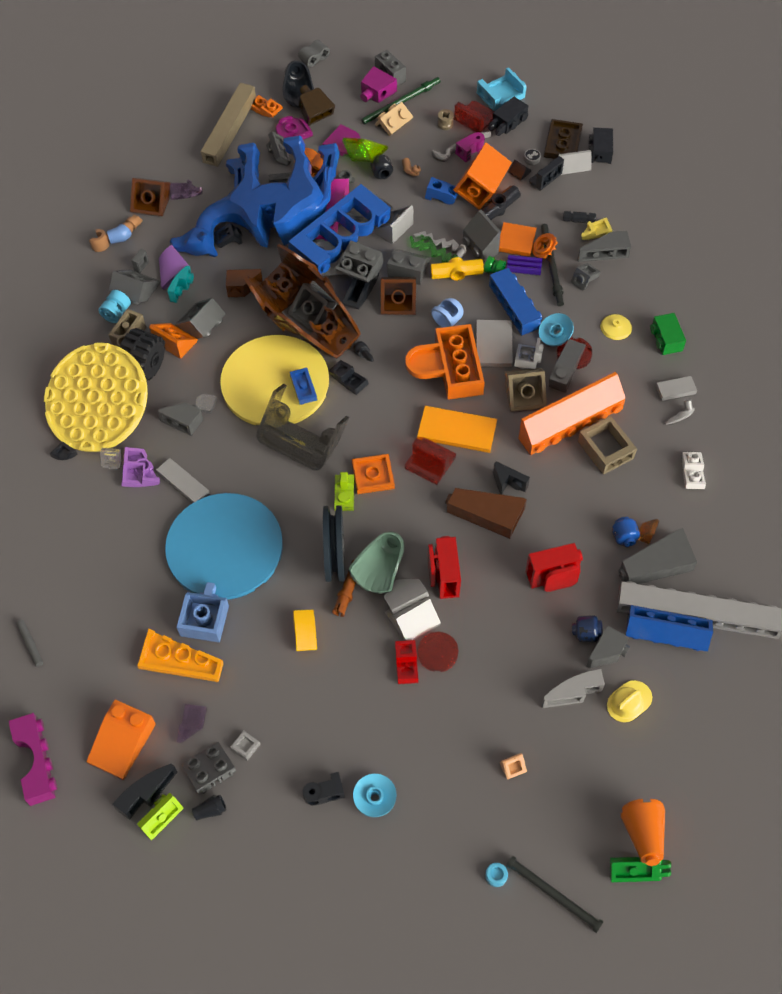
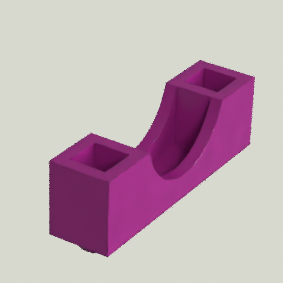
M34 713L9 720L14 743L18 747L32 750L34 754L31 770L21 779L25 801L32 806L56 798L54 790H57V783L54 777L51 778L50 770H53V765L50 757L47 758L46 755L49 747L46 738L42 736V731L45 730L42 719H38Z

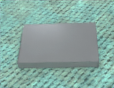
M476 320V348L481 367H512V320Z

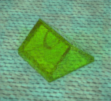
M343 138L342 140L351 161L373 162L377 155H382L388 150V146L366 139Z

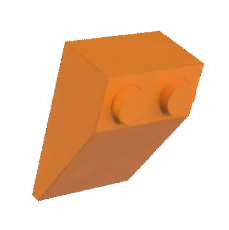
M115 699L102 721L86 762L124 780L156 725L153 717Z

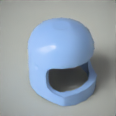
M447 298L439 306H435L431 310V314L441 328L451 327L462 318L463 307L456 299Z

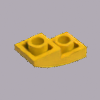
M294 610L293 621L296 651L317 650L314 610Z

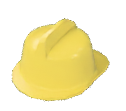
M635 680L624 683L608 698L607 709L610 716L619 722L634 720L651 705L652 692L647 685Z

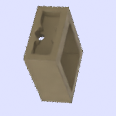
M612 416L606 419L602 418L590 427H584L579 434L578 443L603 475L633 460L637 448ZM608 429L623 449L605 457L591 437Z

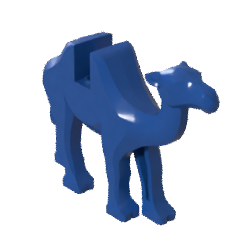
M299 135L284 138L283 145L286 148V152L294 156L293 171L287 183L272 182L265 184L259 183L258 165L260 152L256 144L239 145L237 151L240 154V158L228 159L226 161L228 171L235 175V188L224 198L209 205L199 216L195 228L183 236L171 238L170 245H173L178 252H186L194 256L208 254L209 256L216 257L218 253L214 247V228L221 222H233L245 227L260 246L267 248L270 228H276L283 245H287L289 240L326 211L331 197V182L335 179L340 155L337 144L319 146L318 152L323 159V165L316 176L312 178V166L304 153L305 143L302 137Z

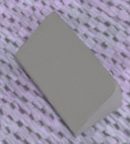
M591 150L559 154L564 159L561 175L591 170Z

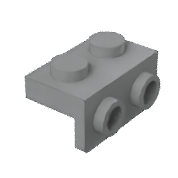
M537 338L536 347L518 344L514 366L520 369H536L537 363H541L543 344H540L541 338Z

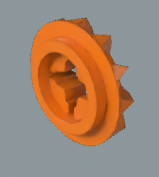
M551 233L539 236L532 246L533 255L537 258L546 259L547 255H551V252L556 250L555 246L558 244L556 237Z

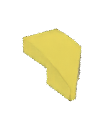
M607 217L593 223L589 221L586 230L581 234L582 240L600 238L613 232Z

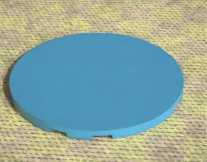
M235 493L210 495L189 505L172 523L165 544L168 566L172 575L181 586L191 593L200 594V592L204 593L207 582L215 583V595L227 598V600L245 596L255 591L254 589L261 584L266 583L275 572L283 551L281 529L273 513L261 502Z

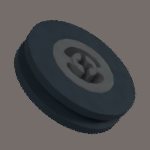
M336 505L335 515H331L329 506H323V552L326 582L332 581L333 572H337L339 581H344L345 578L342 505Z

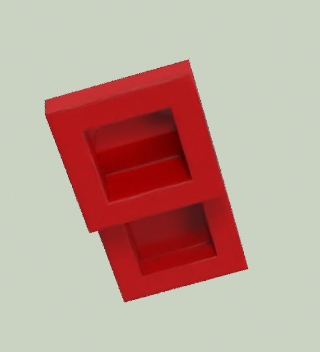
M395 641L398 684L418 683L416 641Z

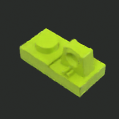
M340 472V475H335V511L336 505H342V511H354V474Z
M171 793L167 796L162 794L154 802L155 807L137 823L138 827L150 840H153L184 809Z

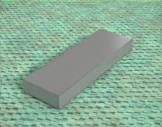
M171 458L156 469L162 478L192 503L210 494L206 487Z

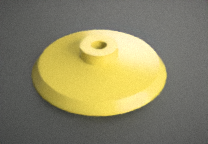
M609 315L600 324L602 333L613 340L625 339L632 332L630 321L622 315Z

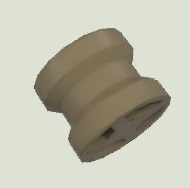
M444 109L438 113V127L442 130H449L453 127L454 113L451 110Z

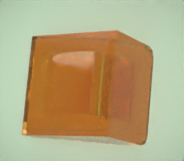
M654 519L644 522L639 529L640 538L638 540L649 544L657 529L659 520Z

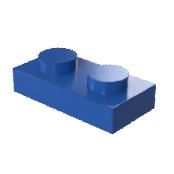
M308 368L291 371L290 377L299 405L317 401V395Z

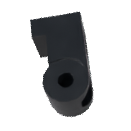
M339 772L330 774L332 780L318 784L314 782L306 784L303 788V796L306 803L316 806L345 798Z

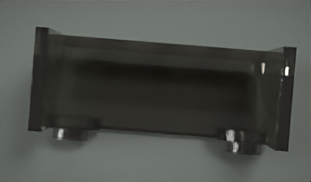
M282 384L272 393L256 433L257 439L261 444L312 470H320L337 446L349 417L345 416L337 423L335 429H325L319 437L288 421L291 414L290 408L280 402L287 386Z

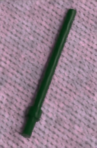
M436 77L431 81L422 83L420 87L361 119L362 123L365 125L377 118L381 113L388 112V109L393 104L404 103L422 92L431 90L433 86L441 82L440 78Z

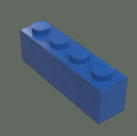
M509 268L490 274L489 287L520 335L538 330L542 321V315L540 311L535 309L533 301L526 295L524 287L518 283L516 275L512 274Z
M634 605L630 606L626 624V636L633 639L649 640L654 643H664L675 647L708 652L713 634V620Z

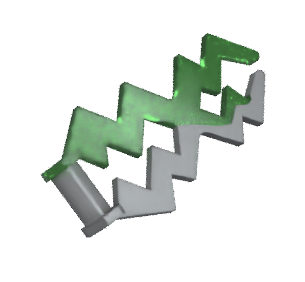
M426 231L414 234V238L421 237V241L414 242L413 237L410 236L412 248L420 246V251L431 249L432 257L441 256L442 263L449 262L450 259L455 257L462 258L467 253L466 246L463 244L459 246L454 239L446 242L445 238L434 240L432 233L426 235ZM442 244V249L436 250V246ZM452 246L453 252L457 250L458 252L451 255V252L446 254V248Z

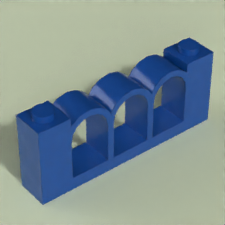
M360 184L289 240L288 249L314 264L320 274L325 273L329 270L331 263L339 260L342 250H346L350 241L357 243L358 236H367L373 232L375 226L380 227L382 224H386L390 219L391 207ZM354 208L369 221L359 223L347 215V213ZM338 222L350 231L352 235L340 236L330 226ZM321 235L336 248L324 250L315 244L313 240Z

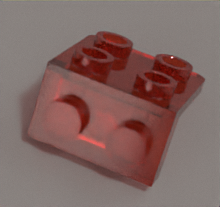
M471 101L467 106L458 102L455 105L454 120L475 132L481 133L492 122L493 112L495 111L477 101Z

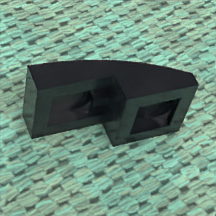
M342 360L328 370L334 379L356 395L369 384L367 378L356 373L353 366Z

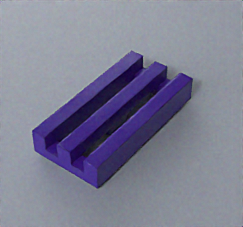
M508 255L507 268L512 273L541 275L542 258Z

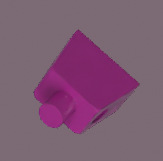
M374 66L361 82L360 97L364 102L371 99L380 103L397 92V79Z

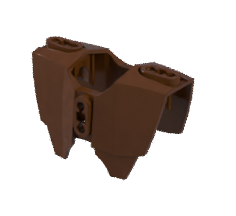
M278 244L277 248L281 258L279 266L263 282L250 276L244 279L256 297L261 309L267 313V316L282 331L286 329L293 334L307 339L337 359L346 350L351 348L354 341L361 335L355 321L336 296L327 276L323 278L314 264L287 247ZM314 281L337 305L334 310L324 306L323 308L327 311L326 322L315 325L310 320V326L314 331L308 334L282 312L293 304L303 283L311 284Z

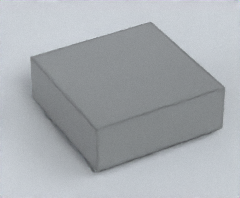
M243 730L230 748L248 761L261 744Z

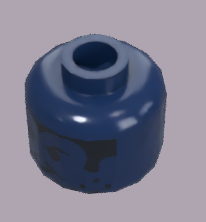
M595 615L579 616L576 623H572V633L577 635V639L580 642H596L599 636L603 634L602 621L598 620Z

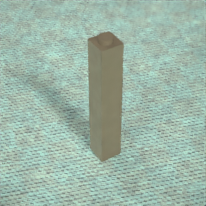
M239 83L201 150L203 163L216 167L219 166L256 99L254 86Z

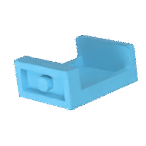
M509 67L506 68L503 77L488 84L483 79L477 81V94L494 112L514 96L519 100L525 98L527 88L525 82Z

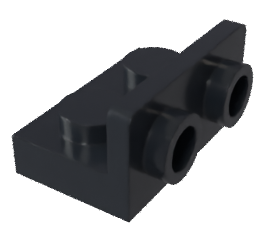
M559 156L552 160L546 167L540 169L537 174L531 177L529 183L541 191L562 174L564 159Z

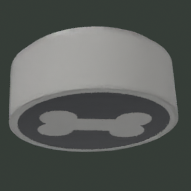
M529 149L525 152L524 161L527 164L535 165L540 162L541 153L538 150Z

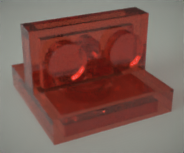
M416 438L413 442L412 455L406 462L405 469L438 485L455 460L456 453L426 438H423L422 441Z

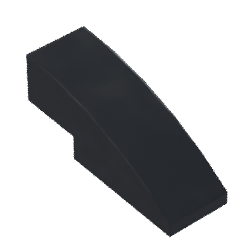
M379 273L377 277L369 282L353 277L342 304L359 310L372 291Z
M168 764L146 774L127 788L112 805L119 813L130 820L143 803L149 807L152 806L178 773L175 766Z

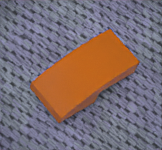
M260 95L256 97L251 107V110L270 118H273L283 109V106L271 98L267 101Z

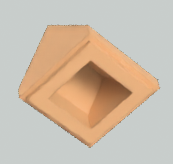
M522 753L500 762L507 780L527 772Z

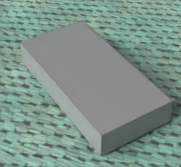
M691 376L656 383V389L661 401L697 393V388Z

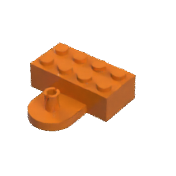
M471 324L435 328L434 344L419 345L407 353L405 365L409 374L419 379L443 377L447 400L483 395L485 382Z

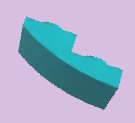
M185 266L172 280L168 288L170 302L177 303L183 290H188L190 284L193 283L194 274L191 273L190 266Z

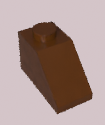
M261 269L227 270L226 290L228 297H245L252 292L244 279L250 276L263 282Z

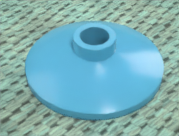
M552 314L546 317L540 324L539 337L548 346H560L566 343L572 336L574 330L573 322L565 314Z
M381 774L364 776L357 782L353 791L355 806L362 814L369 817H381L390 812L395 805L397 797L396 788L392 781ZM376 794L379 796V799L373 801L371 796Z

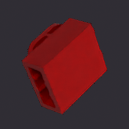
M442 536L436 538L435 552L433 551V545L428 544L430 586L435 587L436 580L440 599L460 597L461 575L456 537Z
M575 543L528 555L525 572L531 589L543 586L546 592L571 587L578 582L581 572L580 563L583 560V556Z

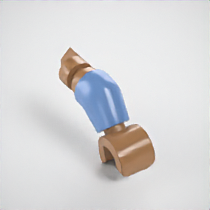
M133 215L128 217L123 224L108 230L107 233L104 230L97 229L96 234L98 238H91L89 240L91 248L95 252H102L109 247V242L113 244L128 240L133 230L143 220L139 216Z

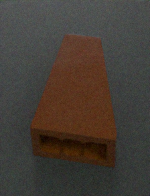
M455 488L453 493H449L445 504H447V513L510 539L525 510L527 499Z

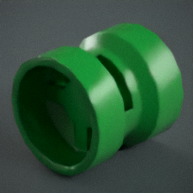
M488 256L484 265V272L489 274L504 270L506 261L496 260L495 257Z

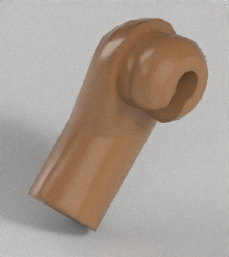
M409 158L402 159L404 172L413 177L418 176L421 168L416 165L412 167Z

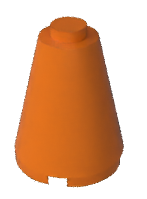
M643 799L633 800L622 807V813L620 812L621 819L641 861L649 866L658 865L664 858V805L656 799H650L651 802H643Z

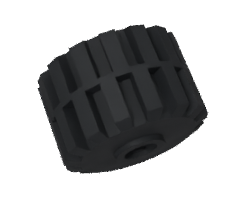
M138 328L131 329L122 340L120 348L130 353L138 361L144 372L146 382L150 381L161 367L165 353V342L162 337Z

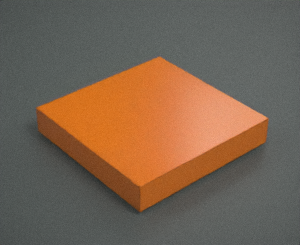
M503 222L499 252L530 257L536 228Z
M389 454L352 459L357 494L395 489Z

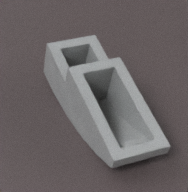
M601 669L588 671L562 682L544 696L542 708L583 703L586 694L602 692L605 683Z

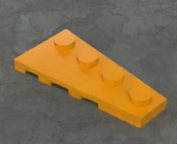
M149 628L138 662V668L142 670L219 682L223 667V660L200 650L192 649L184 643H178L165 635L157 634Z

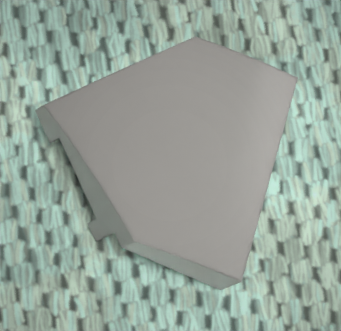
M419 579L394 580L392 591L385 594L384 600L392 613L395 614L428 597L429 594Z

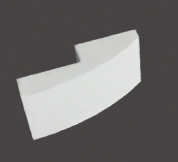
M682 452L685 488L705 489L706 482L703 473L704 462L702 453Z

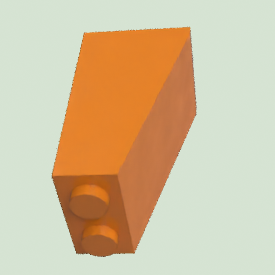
M485 143L453 190L480 210L495 193L512 162L492 146Z

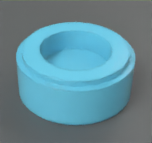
M501 863L490 864L485 873L486 881L493 887L503 886L508 878L506 867Z

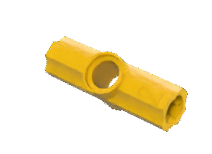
M455 257L450 259L449 262L430 264L432 279L451 277L452 280L459 281L464 279L465 276L484 273L482 259L463 261L462 258Z

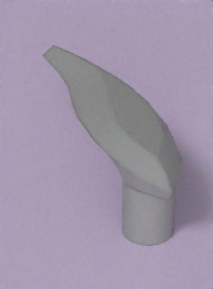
M691 399L684 400L685 409L678 412L677 415L670 418L665 424L676 423L689 417L695 410L692 407Z

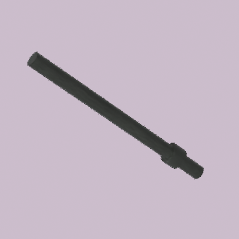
M547 224L541 225L542 234L549 233ZM552 251L551 255H547L553 282L552 291L556 297L557 306H563L564 300L562 295L564 292L559 282L554 253Z

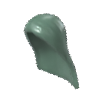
M388 531L374 539L349 567L350 576L353 577L356 584L360 585L364 590L374 593L391 592L405 550L403 538L396 532Z

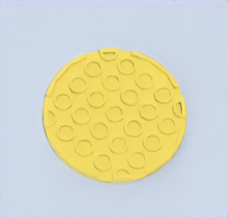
M286 335L263 336L243 344L231 354L221 373V391L228 408L243 421L255 426L257 424L267 426V428H279L283 425L296 424L303 421L321 406L329 387V372L322 355L309 343ZM308 368L317 395V401L299 405L290 372Z
M94 343L81 346L67 354L51 373V379L48 387L45 389V417L53 434L61 442L84 452L104 451L124 441L139 424L147 402V382L140 364L130 353L109 343Z

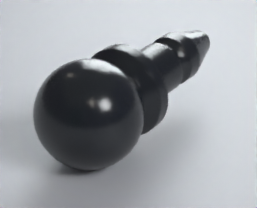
M358 341L354 344L353 351L355 354L365 358L367 361H374L373 356L370 354V349L364 342Z

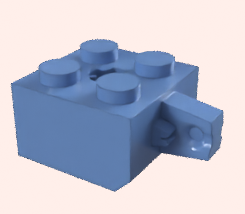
M207 582L204 593L187 592L185 594L177 623V630L181 637L220 643L229 604L227 598L215 595V583Z

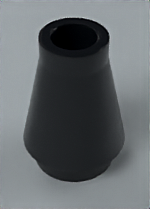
M212 795L198 806L192 808L196 821L220 816L222 812L226 811V805L221 795Z

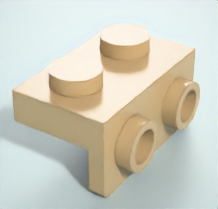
M403 102L398 105L393 104L388 109V113L383 112L377 117L378 121L375 125L376 127L381 125L387 134L391 136L413 118V115Z

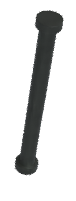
M515 856L510 858L506 865L508 869L512 868L594 928L592 931L597 933L604 921L601 919L598 921L516 861L517 858Z

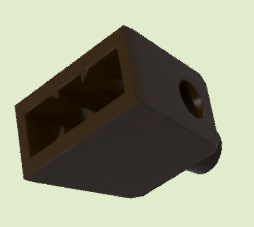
M307 85L300 88L299 91L302 95L299 97L298 104L308 126L334 114V103L320 88L310 90Z

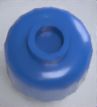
M621 517L612 526L613 535L619 545L630 547L635 545L636 541L640 538V531L634 519Z

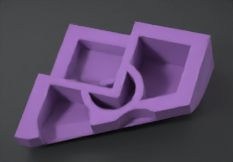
M173 245L166 248L159 257L162 289L168 288L174 277L185 266H189Z
M125 447L121 486L146 487L159 485L160 478L156 477L153 471L154 467L148 461L144 449Z

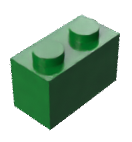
M675 313L654 316L650 330L652 335H655L656 346L661 350L662 355L682 352L686 339Z

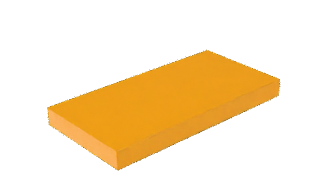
M425 406L417 439L490 453L497 419Z

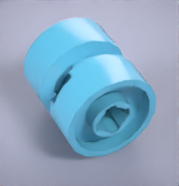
M112 290L107 296L106 301L99 307V314L105 320L117 323L130 306L131 301L123 292Z

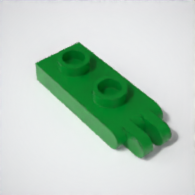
M640 857L610 858L611 882L661 881L662 877L671 876V869H669L671 868V861L661 860L658 865L649 866L643 863Z

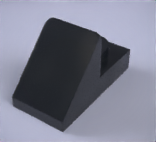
M497 461L494 463L493 475L501 495L507 485H510L515 490L523 492L527 490L530 480L529 476Z

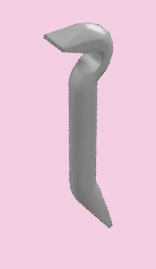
M491 131L481 132L485 138L491 137ZM456 143L445 150V154L432 150V155L438 160L445 161L456 150Z

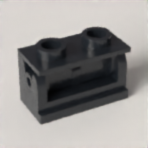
M593 127V133L589 134L591 163H593L595 158L597 162L611 164L613 156V128Z

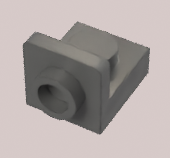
M588 263L576 268L571 283L581 290H585L589 281L598 278L601 272Z

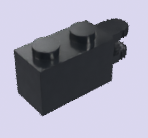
M515 96L493 112V120L489 123L488 130L496 129L495 134L497 136L514 130L517 125L527 119L529 105Z

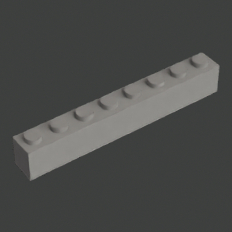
M632 581L621 582L616 612L629 614L630 606L634 605L713 620V628L774 639H779L782 635V608L774 605L764 606L758 605L755 602H740L733 598L722 599L714 595L704 596L691 591L681 592L673 588L663 589L657 588L654 585H639Z

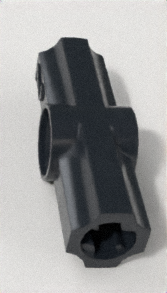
M515 185L509 186L502 193L494 194L492 200L480 210L490 220L496 216L503 215L506 208L520 198L521 193L518 187Z

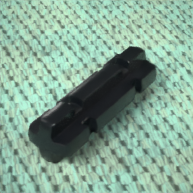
M564 211L563 221L572 220V222L583 223L591 221L593 223L596 221V213L587 214V212L573 211L571 213V211Z

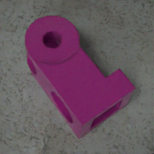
M475 132L456 142L455 154L465 163L471 160V155L479 152L483 147L485 136L480 132Z

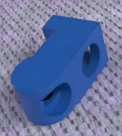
M431 177L425 199L431 200L435 198L451 205L454 204L458 193L453 190L455 188L454 185Z

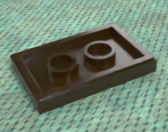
M551 119L544 157L556 159L559 154L578 152L583 124Z

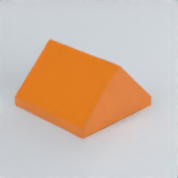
M172 323L150 324L149 327L152 334L163 338L165 350L180 359L198 340Z

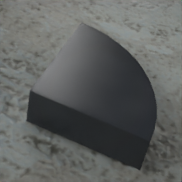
M61 442L50 455L57 460H68L75 457L77 452L66 443Z

